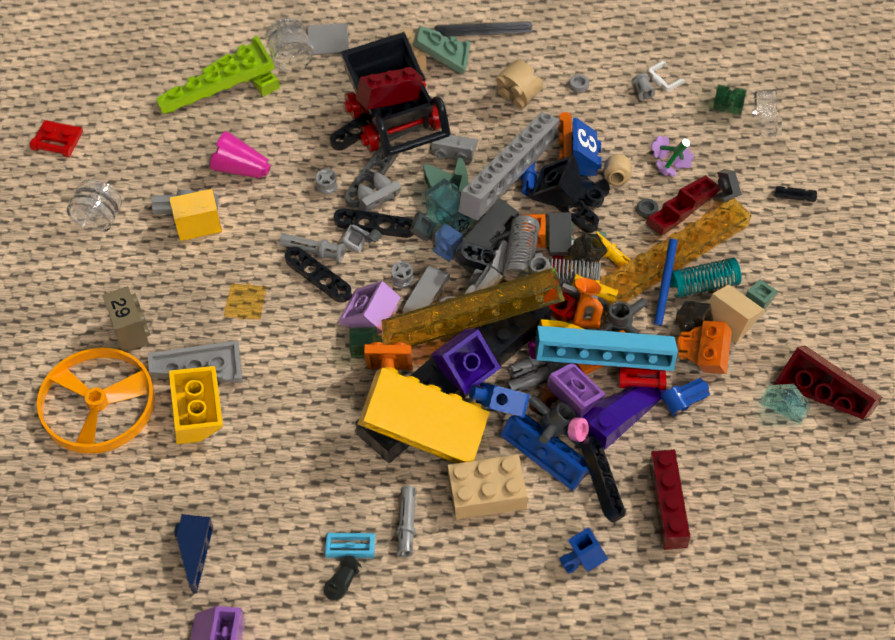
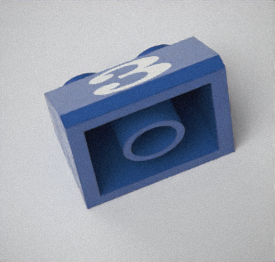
M573 118L572 155L576 157L580 176L583 174L585 176H597V169L602 167V157L598 156V153H601V140H597V131L580 119Z

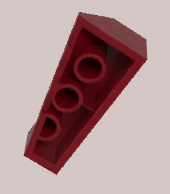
M806 345L796 348L773 386L778 388L783 386L794 394L834 407V409L860 419L870 417L883 398Z

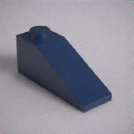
M182 514L180 523L177 522L175 525L174 536L177 537L192 593L197 594L214 526L211 517Z

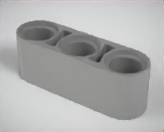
M428 266L407 300L402 311V318L424 326L425 318L430 316L434 309L435 301L440 299L444 292L442 289L445 284L449 283L450 274Z

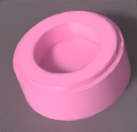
M575 417L569 423L568 436L572 441H584L589 432L588 422L584 418Z

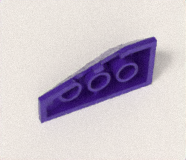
M632 386L600 400L582 417L587 420L589 425L588 436L593 435L598 438L603 449L606 450L662 399L660 395L666 390Z

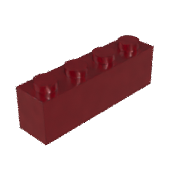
M675 449L651 451L649 466L663 550L688 548L691 536Z

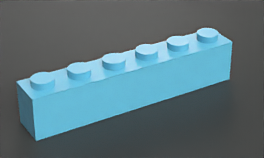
M538 326L535 339L536 360L674 371L678 355L674 336Z

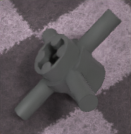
M598 298L607 315L606 324L597 330L612 332L624 330L626 333L640 334L632 326L633 315L648 305L644 298H641L631 306L622 301L611 305L606 300Z
M533 394L529 398V403L543 415L540 424L544 432L539 438L540 442L546 444L551 437L563 434L569 438L568 426L570 421L576 417L571 406L566 403H559L554 408H548ZM572 441L576 446L581 448V442Z

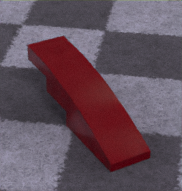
M705 175L681 188L676 197L663 204L661 210L648 216L646 224L662 236L716 195L721 188L716 182Z

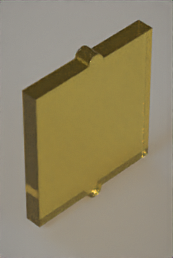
M250 283L247 285L231 284L224 317H237L241 320L244 318L260 319L267 286H256Z

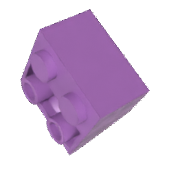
M215 606L196 613L190 640H242L245 624L242 609Z

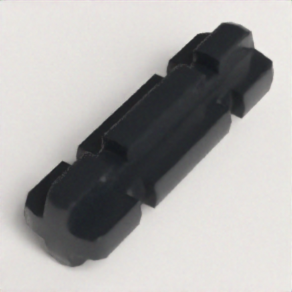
M776 186L774 196L815 202L817 191H805V189L791 187L786 189L784 186Z

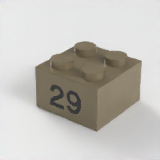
M127 286L102 295L122 351L128 352L149 344L147 336L151 334L136 293L131 294Z

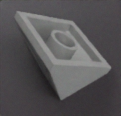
M348 23L307 26L310 55L338 54L349 49Z

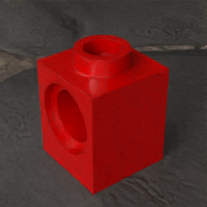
M554 286L543 303L552 309V317L562 322L572 321L577 308V300ZM561 304L567 305V307L563 310L557 309V307Z

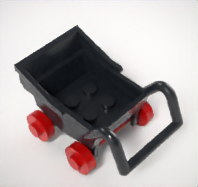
M405 31L341 52L345 72L355 90V93L354 91L345 93L343 105L346 113H350L353 119L362 115L361 108L363 109L370 124L361 127L362 134L360 139L364 147L367 146L369 152L376 151L379 148L378 141L382 145L384 156L390 157L450 136L451 132L445 104L439 96L433 98L429 96L426 90L425 76L420 69ZM406 67H412L423 77L419 99L370 110H367L356 100L360 77L404 69ZM422 123L424 128L429 127L430 124L433 131L442 130L394 147L390 146L388 137L389 134Z

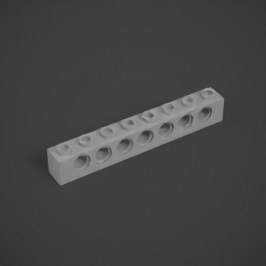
M541 112L462 190L458 212L478 220L554 142L560 119L553 117L551 114Z

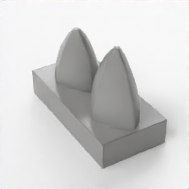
M375 172L374 185L377 190L376 192L365 185L360 184L358 187L359 210L368 212L396 197L402 188L398 181L392 183L386 176Z

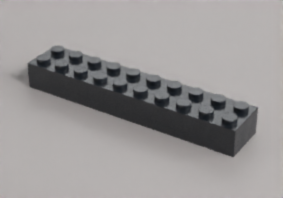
M518 283L465 329H478L501 367L524 347L531 338L536 336L535 332L540 320H551L552 309ZM433 357L410 375L418 378L421 384L426 386L435 385L441 388V392L448 395L450 393L462 397V400L469 395V393L464 395L442 374ZM359 419L355 422L357 435L388 463H391L410 446L358 425Z

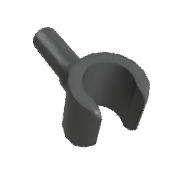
M355 224L351 227V229L363 235L368 243L372 241L377 242L382 237L381 233L376 229L369 233Z

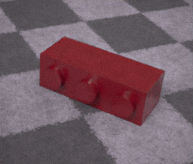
M412 67L360 77L356 100L367 110L419 99L423 77Z

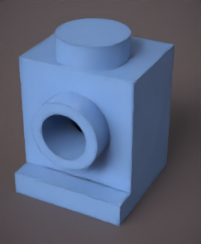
M444 224L434 234L435 248L433 252L450 262L455 257L457 246L463 242V234L448 224Z

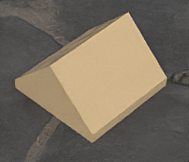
M728 284L712 294L701 319L703 321L726 322L732 330L731 341L737 344L765 310Z

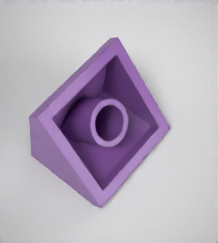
M570 363L555 371L548 377L547 388L563 403L571 406L578 418H582L606 395L574 363Z

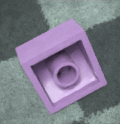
M383 281L357 288L337 323L369 335L382 333L387 328L391 315L396 311L397 303L401 297Z

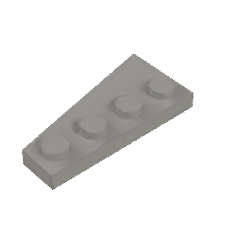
M238 340L148 353L150 377L169 378V371L216 366L218 382L243 383Z

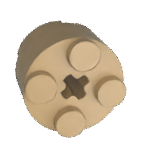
M519 59L511 62L496 77L499 87L498 94L505 99L511 98L514 105L520 109L526 106L543 89V83L539 76L537 78L534 76L533 72L535 70L529 64Z

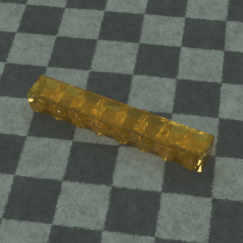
M553 267L383 319L381 322L386 345H393L394 343L402 342L413 347L460 333L465 329H473L565 301L556 268Z

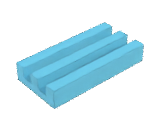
M326 533L325 558H345L346 556L374 558L375 533ZM331 540H370V544L331 543ZM331 549H369V551H358V550H331Z

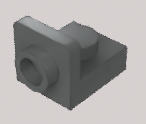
M727 169L717 172L719 177L718 184L723 192L714 195L713 200L722 202V204L731 203L735 200V197L742 195L736 172Z

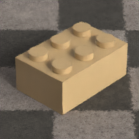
M519 454L448 465V479L456 520L527 509L528 496Z

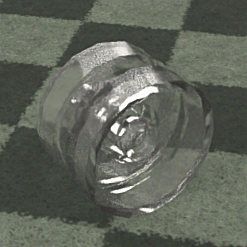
M83 180L79 183L66 211L71 220L80 227L107 232L110 230L123 201L118 192L109 185L96 180Z

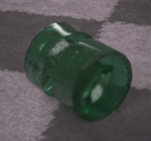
M718 84L713 111L725 112L729 110L730 114L741 116L747 89L735 87L731 90L730 86Z

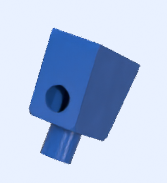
M484 382L480 386L472 385L469 390V398L476 400L475 403L481 404L482 407L525 417L530 394Z

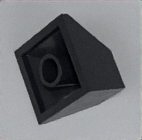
M571 155L543 166L530 198L534 201L559 208L574 205L579 200V195L583 188L576 157Z

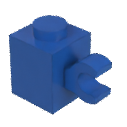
M589 527L568 539L574 550L559 558L568 574L574 572L580 563L589 572L609 560Z

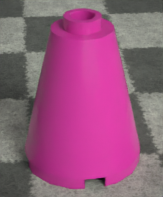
M226 131L222 133L216 144L218 146L216 153L213 152L210 169L217 172L260 179L263 175H268L271 165L268 164L269 159L232 133Z

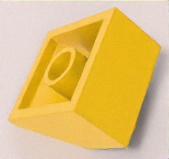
M213 189L169 198L180 241L222 232Z

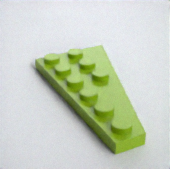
M258 35L253 37V42L247 46L242 44L237 47L238 51L232 55L226 54L202 69L203 73L196 78L193 75L189 77L185 85L175 86L157 97L156 100L162 114L174 112L180 107L191 105L197 100L211 97L214 93L228 90L236 84L247 82L258 75L267 74L275 69L274 63Z

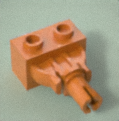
M703 321L702 326L696 327L690 332H681V336L675 338L678 357L680 359H688L691 363L699 366L703 372L727 374L732 330L726 322Z

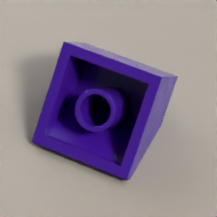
M465 329L431 354L442 374L464 395L469 393L472 385L478 386L501 369L478 329Z

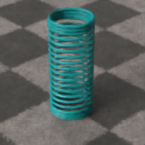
M732 257L722 261L719 260L707 264L704 263L703 265L700 264L699 266L673 270L670 286L672 289L673 287L678 288V294L676 293L675 295L674 293V296L680 298L687 295L690 296L691 294L694 295L695 293L698 294V292L702 293V291L705 293L706 291H713V289L717 290V288L720 289L728 284L730 285L729 274L731 276V286L740 285L742 281L740 265L737 259ZM717 277H718L719 280H720V287L718 286V279H717Z

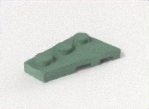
M422 26L416 29L413 41L414 46L459 74L466 71L470 41H457V37H445L438 31Z

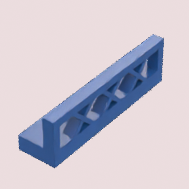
M525 414V417L510 416L500 436L570 490H575L583 477L589 474L584 457L557 437H551L546 444L541 443L539 438L544 431L541 425L527 414Z

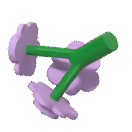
M657 136L656 141L651 144L654 157L663 159L667 156V152L673 151V155L668 162L657 160L656 166L661 174L675 177L676 171L671 167V164L675 165L677 169L691 167V160L694 159V154L690 153L688 148L690 141L688 139H683L674 147L668 145V137Z

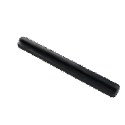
M531 21L436 25L435 31L440 32L442 36L531 33L532 23Z

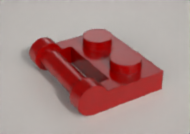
M44 120L35 138L31 139L30 149L59 153L64 157L70 158L83 133V129L78 126ZM43 140L51 141V142H56V143H61V144H65V145H64V146H61V145L46 143V142H43Z
M619 367V388L634 386L666 390V370Z

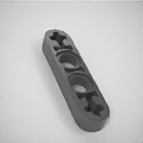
M382 146L377 149L345 193L346 204L349 207H359V199L351 200V197H356L361 182H371L368 187L374 190L375 172L371 171V168L378 166L382 170L377 173L385 175L395 161L396 155L385 157L384 161H382Z

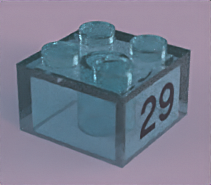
M444 178L425 192L427 217L435 222V225L439 228L444 224H448L463 234V236L474 228V219L458 212L461 191H459V188L454 183H450Z

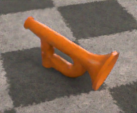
M576 279L574 285L579 291L580 297L572 324L581 328H600L603 306L598 299L591 296L599 294L601 286L592 279ZM587 306H591L594 309L591 320L583 319Z

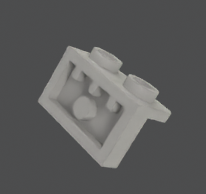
M450 135L431 143L432 155L440 159L452 158L458 161V158H462L464 162H472L478 139Z

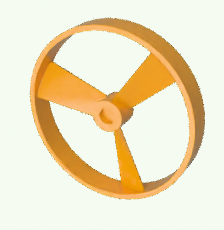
M92 348L70 355L59 362L47 374L38 392L37 412L46 433L61 447L78 453H102L128 443L142 431L154 409L155 391L147 369L137 358L118 349ZM115 358L134 365L140 371L102 390L98 387L87 388L68 369L89 359ZM54 382L85 397L86 404L90 409L76 443L56 435L45 422L44 402ZM149 394L143 414L130 429L111 440L95 443L98 412L104 410L108 404Z

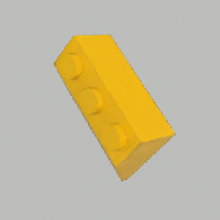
M216 366L169 371L176 444L201 442L223 428Z

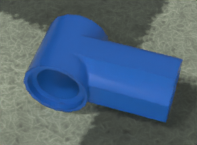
M698 378L681 387L675 386L660 396L671 416H674L679 410L685 411L690 405L707 398L710 393L706 381Z

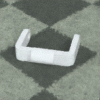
M665 61L649 68L648 74L652 78L651 80L665 91H671L685 83V80L681 78L671 85H667L655 73V71L666 65Z

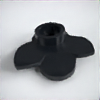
M584 174L581 175L583 188L579 199L583 200L589 207H600L604 202V197L610 192L609 183L606 179H603L595 184Z

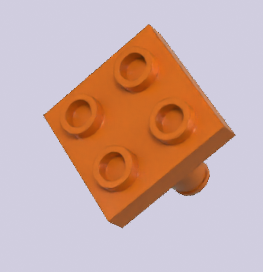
M380 342L365 344L364 354L367 369L391 367L396 370H413L411 345L397 342L393 345H384Z

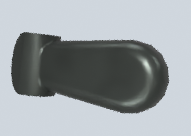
M346 556L340 562L341 567L325 583L324 594L329 600L338 601L342 599L355 574L359 573L358 566L360 568L362 566L352 556Z

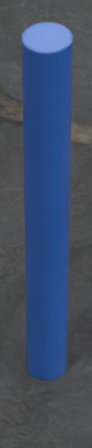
M670 238L668 242L653 325H663L678 243L677 239Z

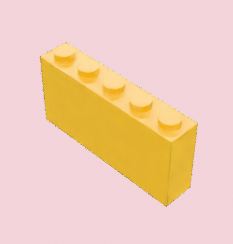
M385 367L376 371L358 425L455 464L474 461L490 413L489 411L484 410L481 404L462 401V397L459 395L443 393L441 388L435 385L426 386L421 384L418 378L399 375L398 371L394 368Z

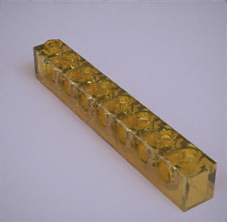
M735 198L728 202H723L717 209L705 213L701 219L689 223L680 232L671 234L667 240L662 243H656L649 251L637 255L633 261L628 264H622L615 272L603 276L599 280L600 284L618 289L617 296H614L616 298L614 303L618 301L627 303L662 280L670 238L678 240L673 270L681 269L748 227L752 214Z

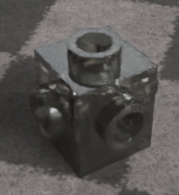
M586 233L576 238L573 242L574 244L568 249L573 263L577 260L578 267V263L581 261L582 267V263L585 261V268L587 261L589 262V268L591 262H593L594 267V262L599 263V260L608 252L598 234Z
M685 301L676 313V322L679 323L680 332H690L692 329L702 326L703 321H713L710 303Z

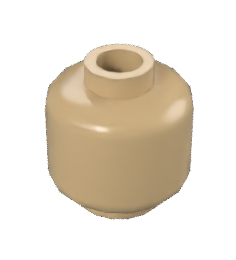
M614 154L605 161L604 177L608 183L617 186L623 185L630 180L632 165L629 158L621 154Z

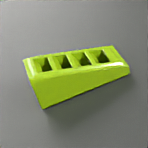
M271 71L250 80L262 97L280 89L279 80Z

